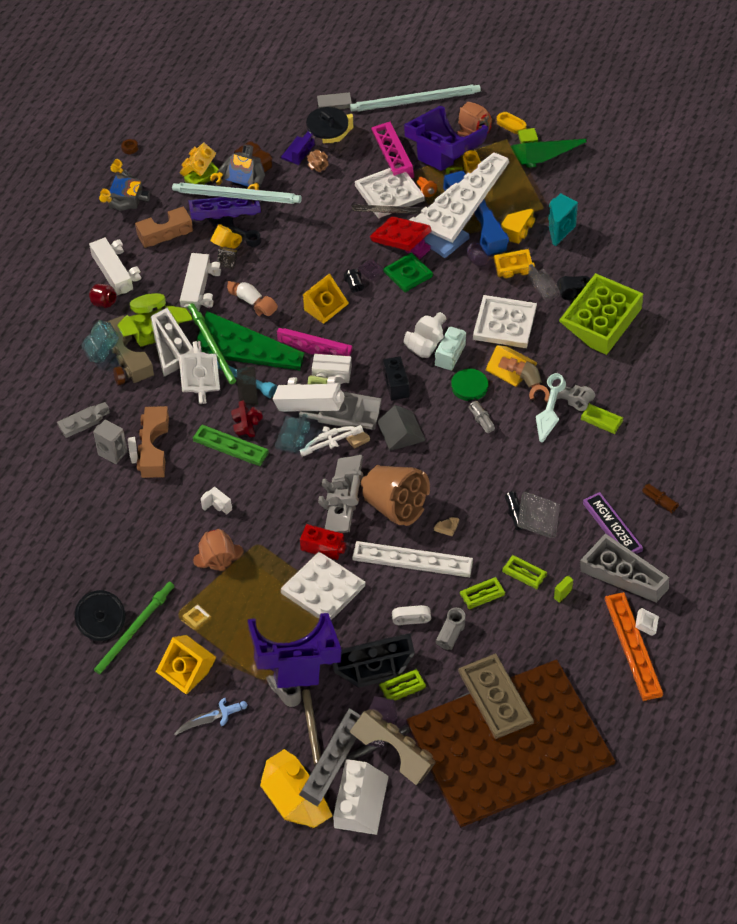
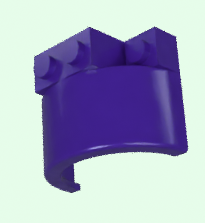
M438 106L404 124L405 137L417 142L418 160L442 171L453 165V160L463 156L466 151L474 150L481 146L487 137L488 126L482 125L481 129L466 137H460L450 126L445 107Z
M320 613L316 627L307 636L290 643H277L266 639L258 631L256 619H248V629L254 646V659L257 669H270L274 671L277 688L319 685L320 664L341 662V646L328 613Z

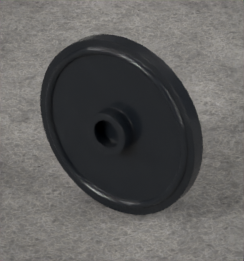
M321 107L308 115L306 126L313 136L322 139H332L342 135L347 130L348 117L338 108Z
M103 590L92 591L84 595L78 602L74 613L75 624L85 637L94 641H105L116 636L122 629L125 622V609L116 595Z

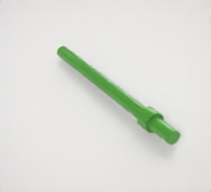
M190 304L188 308L194 323L200 328L213 354L217 355V361L228 382L234 384L236 379L208 330L202 313L197 310L195 304Z
M168 582L160 592L158 591L152 597V602L94 668L96 673L101 674L154 610L166 601V596L175 587L173 583Z

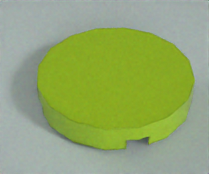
M159 293L139 296L130 302L131 311L137 314L152 312L153 308L156 307L157 310L161 309L166 304L165 296Z

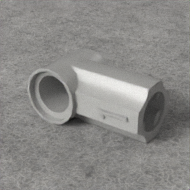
M452 608L447 613V619L436 639V644L443 649L452 650L460 632L465 628V612L461 608ZM453 619H459L460 621L454 622V621H452V620H453Z

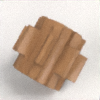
M315 150L311 151L307 156L308 166L311 170L315 169L321 172L329 165L328 156L325 152Z

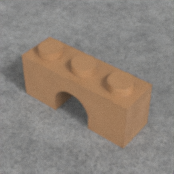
M184 206L168 211L169 221L165 224H157L152 218L135 223L137 235L144 248L193 231L192 220Z

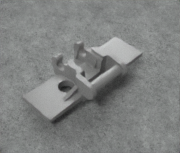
M362 455L339 458L332 482L329 483L327 479L322 480V487L328 493L326 500L323 496H319L318 503L328 510L325 529L339 533L350 532L353 511L356 510L355 505L359 502L357 496L361 483L360 480L363 478V473L361 472ZM344 508L342 513L337 514L339 509Z

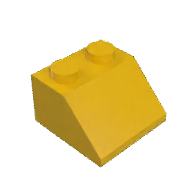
M187 635L176 636L172 638L156 672L183 693L188 694L209 673L216 656Z

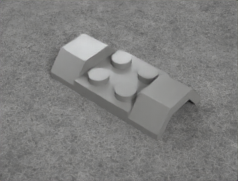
M343 392L345 397L339 411H300L299 417L315 419L319 423L341 427H357L361 425L362 428L375 430L380 414L381 398Z

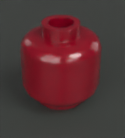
M95 284L90 290L89 297L94 306L109 308L115 303L117 294L110 285Z

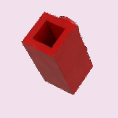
M306 524L300 538V549L313 554L321 552L328 558L338 560L340 553L344 554L346 542H344L343 533Z

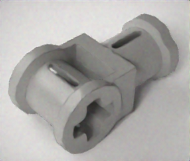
M575 385L573 388L565 386V389L558 392L556 399L568 400V405L573 406L579 411H585L588 403L595 398V392L587 386L580 387Z

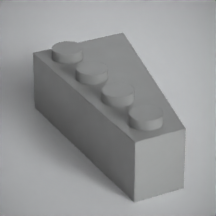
M606 533L580 560L581 572L656 603L669 589V577Z

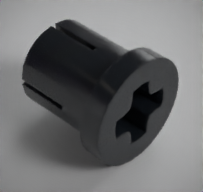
M351 269L344 274V280L348 283L352 293L358 292V289L359 291L364 289L359 269Z

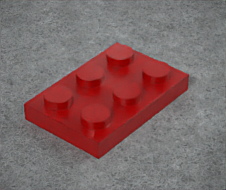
M392 216L381 227L377 228L370 235V238L375 243L410 251L432 230L430 225Z

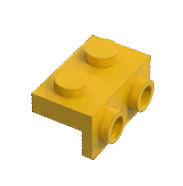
M202 143L198 148L194 147L189 152L190 157L186 158L181 166L183 168L180 174L186 176L191 171H194L199 176H202L215 157L216 152L205 143Z
M529 249L498 254L493 257L498 277L511 278L514 274L518 273L527 275L535 267L534 262L532 263Z

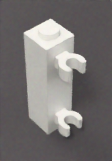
M105 237L89 243L92 257L109 284L115 289L117 296L133 290L132 281H139L141 279L139 275L140 270L136 266L127 272L116 255L124 252L121 247L123 246L121 240H115L110 245Z
M191 253L180 297L181 308H186L189 313L191 312L188 306L192 303L195 304L198 311H200L201 305L207 308L213 307V294H204L208 274L220 276L221 269H219V262L210 263L209 254Z
M336 376L329 377L327 384L307 385L296 384V377L289 378L288 385H278L273 401L278 410L282 412L339 411L345 396L340 389L341 384L336 383Z

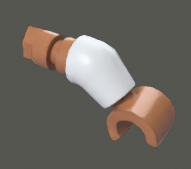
M228 281L227 288L229 294L238 296L254 306L258 316H261L263 313L266 316H270L277 310L278 305L268 296L261 299L262 295L253 285L245 282L239 284Z

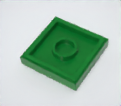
M412 252L383 268V272L404 292L433 277V272Z

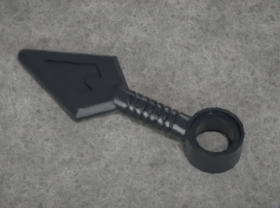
M223 216L220 219L207 218L215 229L219 224L228 227L233 233L241 235L250 247H256L261 243V235L258 231L251 230L246 232L234 226L233 218ZM251 237H256V238H257V239L254 240V241L249 240V238H251Z

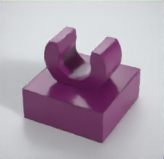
M422 239L410 251L405 250V252L408 254L412 252L420 260L430 251V245L426 244L425 240Z

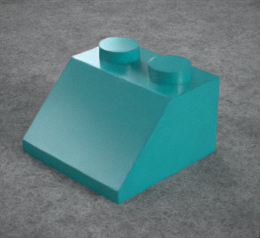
M561 193L556 198H553L549 204V230L554 246H557L576 227L578 202Z

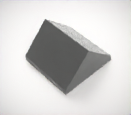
M394 405L377 421L389 451L425 441L415 415L410 410Z

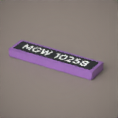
M600 492L583 500V505L607 535L635 554L642 552V545Z

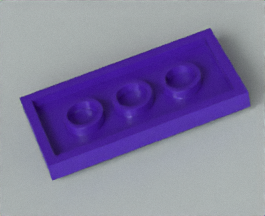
M228 197L188 200L191 220L195 219L196 221H202L205 218L220 219L223 216L238 217L243 214L252 216L261 213L259 200Z

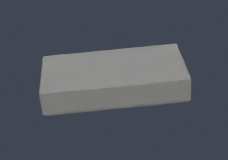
M350 92L317 96L318 108L335 107L345 109L350 108V104H352Z

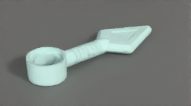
M558 373L552 374L548 378L547 384L551 391L547 407L536 416L540 442H544L559 421L553 410L557 394L565 389L566 381ZM556 379H560V385L557 387H553V381Z

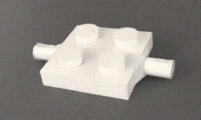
M195 341L193 342V353L180 354L179 356L182 392L198 393L199 404H206L205 393L220 390L217 355L201 352V342Z

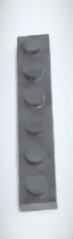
M350 708L299 794L317 807L357 738L350 733V730L361 715Z

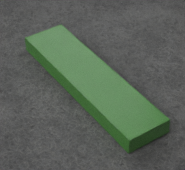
M201 425L193 437V441L257 466H261L269 453V450L205 425Z

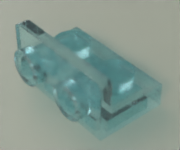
M303 414L301 419L286 416L275 443V449L297 453L299 447H303L305 441L304 434L305 432L308 433L310 429L307 414Z

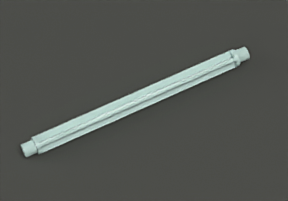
M472 84L356 102L355 104H350L351 112H360L376 108L470 95L481 90L480 85L473 86Z
M174 183L172 186L173 191L187 194L289 204L301 203L302 200L301 195H295L294 193L189 183Z

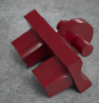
M242 400L238 402L239 408L231 411L233 420L235 422L241 421L233 425L234 431L237 436L247 434L249 437H255L253 425H258V422L263 418V414L260 410H256L255 407L247 408L245 401Z

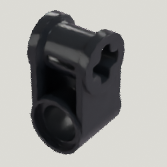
M588 276L561 277L557 281L561 297L564 300L576 299L591 278Z

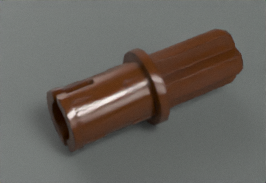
M646 484L642 489L643 494L655 501L656 505H661L671 514L677 510L679 503L668 497L666 492L659 491L651 484Z

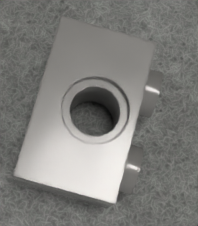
M107 420L96 426L93 434L98 455L117 464L128 452L123 428Z

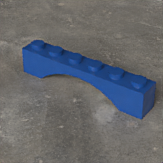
M464 171L444 175V191L453 184H458L466 175ZM483 199L474 215L478 218L482 228L480 245L487 256L507 251L509 237L503 231L500 222L495 219L492 210H489Z

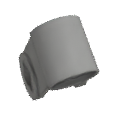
M274 675L266 677L269 686L277 693L284 704L289 707H295L300 704V686L277 688Z

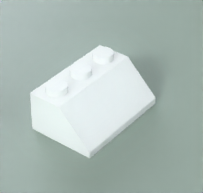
M346 759L333 816L334 828L377 835L388 775L367 762Z

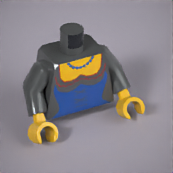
M243 145L242 153L238 152L230 155L219 168L218 173L211 175L210 180L214 182L218 178L216 184L220 185L222 184L221 177H224L225 180L248 186L247 189L259 190L258 187H261L265 172L261 159L252 156L253 146Z
M115 159L110 169L112 172H119V174H116L110 191L105 188L101 190L99 200L103 203L108 201L109 208L117 209L118 211L137 209L140 200H150V191L143 190L142 182L132 176L126 169H122V162L119 159Z

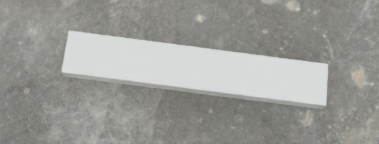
M356 541L352 557L354 561L469 578L473 564V558L360 541Z

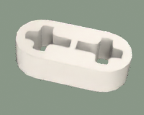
M422 605L398 607L392 611V619L395 625L427 623L431 620V612L428 606Z

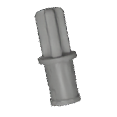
M478 401L472 402L469 410L475 416V421L481 424L486 433L494 431L495 427L489 418V413L484 411Z

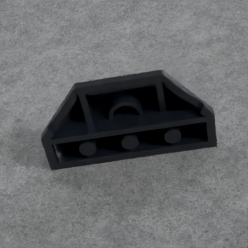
M411 634L388 637L342 648L341 662L332 663L334 672L358 688L396 678L402 674L415 654Z

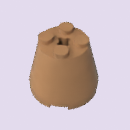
M376 465L361 480L365 501L398 525L408 526L414 523L423 513L424 508L422 506L425 497L430 494V482L427 474L412 467Z

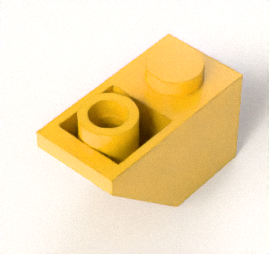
M533 209L511 213L505 217L501 228L508 234L509 241L519 244L522 239L526 238L529 227L532 228L535 222Z

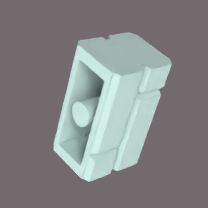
M454 327L448 328L435 352V366L453 370L466 345V332L464 330Z

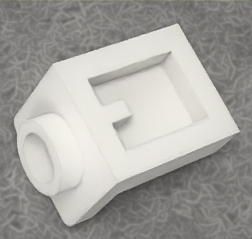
M216 487L205 492L201 497L203 510H207L213 505L216 510H222L226 514L232 511L231 499Z

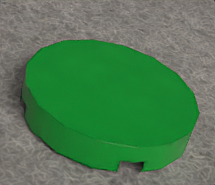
M476 369L460 370L452 378V392L459 399L471 401V399L478 400L488 390V379L485 374Z

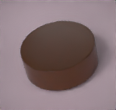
M127 139L121 144L122 151L125 154H134L139 148L138 142L133 139Z
M121 366L114 367L113 373L117 386L125 384L123 368Z

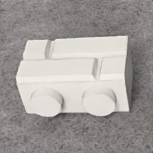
M314 354L312 376L323 378L336 376V383H349L352 367L351 356Z

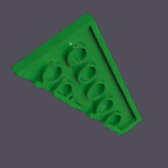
M206 311L204 322L225 360L301 370L305 357L304 352ZM200 330L197 342H201V352L213 354Z

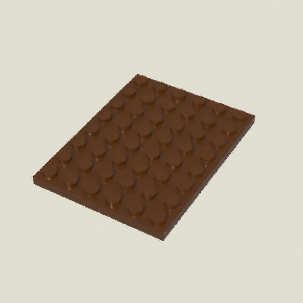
M557 659L510 677L530 712L534 723L498 739L494 738L471 694L406 719V724L418 747L421 750L425 749L433 756L432 759L436 761L430 771L460 828L615 764V759Z

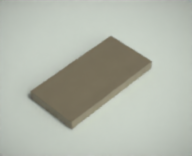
M496 653L458 669L462 680L495 739L534 723L530 712Z

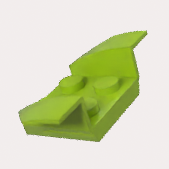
M165 306L178 325L179 323L193 320L186 308ZM163 309L133 316L126 315L117 326L123 337L134 335L140 347L156 343L151 316Z

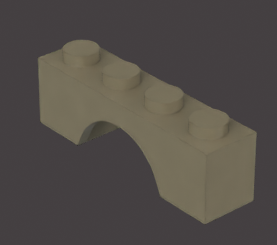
M120 316L103 323L105 331H102L105 341L110 342L109 345L112 353L117 354L116 357L119 365L125 367V375L127 378H131L133 383L154 376L153 365L145 352H134L126 348L127 343L132 339V335L123 337L117 326L124 318V316Z
M374 709L364 711L350 730V733L365 745L376 740H383L392 744L400 755L401 766L399 772L415 785L421 783L436 763L432 759V754L425 749L421 750L415 745L416 742L411 737L402 735L396 725L383 720V716Z

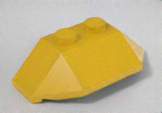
M284 749L266 760L260 786L284 820L315 828L331 818L332 813L324 797L317 807L299 795L310 775L297 757Z

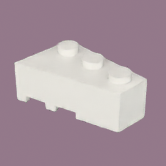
M168 308L151 316L163 376L180 369V354H191L194 352L192 345Z

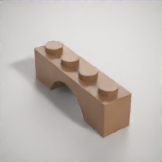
M145 407L144 414H141V426H143V429H140L139 436L142 444L138 445V454L141 457L137 459V471H141L142 478L165 477L166 461L164 451L155 448L152 444L158 436L168 432V407Z

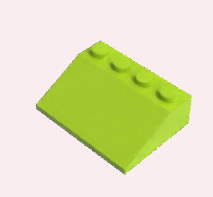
M595 273L559 319V322L590 348L607 355L642 309L643 293Z

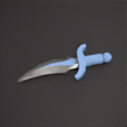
M223 698L219 702L220 709H212L208 713L195 716L184 723L174 735H178L195 726L211 723L219 717H222L220 724L224 726L228 721L229 714L246 709L248 704L242 701L240 704L236 703L225 707L226 698Z

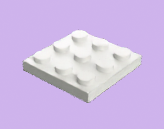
M399 164L394 167L395 169L402 167V165ZM388 168L355 181V187L378 218L424 201L423 193L407 172L394 176L391 169Z
M483 295L473 333V340L527 348L537 303Z
M318 552L281 588V594L318 619L320 618V613H328L332 620L365 587V581L321 552Z

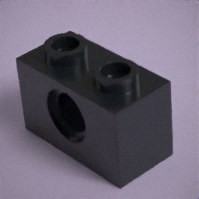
M401 356L383 359V374L391 401L409 398V382Z

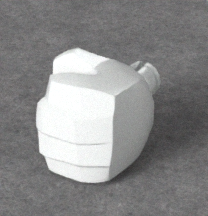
M438 312L435 317H422L417 322L414 333L406 332L404 344L414 354L422 358H429L444 337L441 325L446 322V316Z

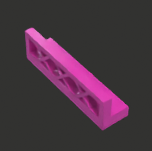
M391 122L371 127L373 135L393 175L407 172L411 178H414L413 166ZM385 130V135L378 134L377 132ZM389 141L391 145H384V142ZM390 152H395L396 157L389 156ZM396 163H400L402 165V167L395 169L394 166L396 165Z
M278 328L277 330L278 342L302 352L350 356L353 350L352 345L286 328Z

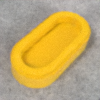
M502 112L497 115V124L514 134H518V130L527 129V124L524 120L508 112Z

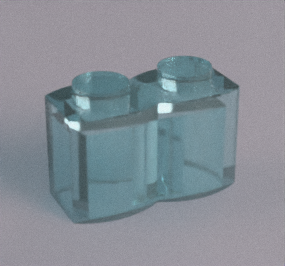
M99 320L93 326L91 334L84 339L81 347L90 362L101 363L108 356L109 350L116 345L119 336L110 322Z

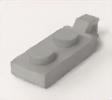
M105 402L97 406H90L57 421L58 427L65 438H68L100 423L99 421L103 419V416L110 413L109 407Z

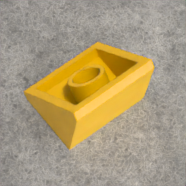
M330 274L326 275L303 294L304 311L323 324L349 304Z
M497 345L486 367V371L517 387L523 379L520 378V375L516 374V371L510 372L498 367L502 357L508 359L512 357L517 359L519 363L521 361L525 363L528 361L535 366L537 362L508 346Z

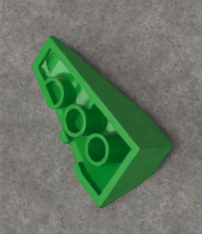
M586 139L522 143L511 145V150L519 165L526 164V168L536 167V163L547 161L587 141Z

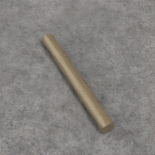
M306 689L302 691L313 761L316 766L321 757L310 690Z

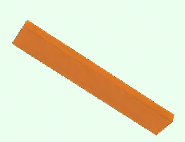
M625 593L605 596L606 605L642 700L646 701L663 697V691L639 629L635 628L636 621Z

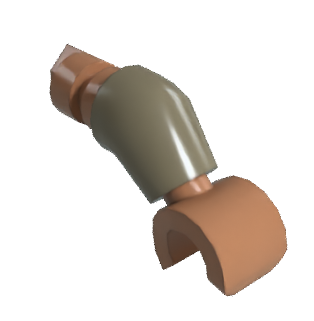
M502 357L498 367L510 372L516 371V374L524 379L527 386L532 388L529 394L530 400L535 399L536 392L543 391L545 392L544 400L548 403L550 392L545 386L540 385L542 381L538 368L528 361L526 363L522 361L519 363L517 359L512 357L511 359Z

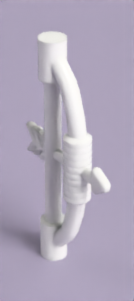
M361 425L357 427L333 428L331 430L325 426L322 430L324 433L319 434L318 437L311 440L305 448L299 451L301 456L304 457L313 453L312 451L327 445L330 446V449L334 446L339 447L337 441L351 435L355 436L364 431Z

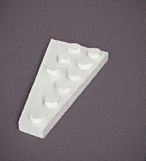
M492 153L478 164L477 169L472 173L468 172L462 181L458 184H453L438 196L433 204L428 208L424 207L418 216H413L409 220L430 225L432 230L430 233L453 243L507 167L509 159L497 153Z

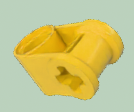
M469 150L463 154L464 170L466 174L468 172L472 173L478 168V164L481 163L478 153Z
M218 224L210 241L221 247L235 249L241 244L242 236L233 233L228 227Z

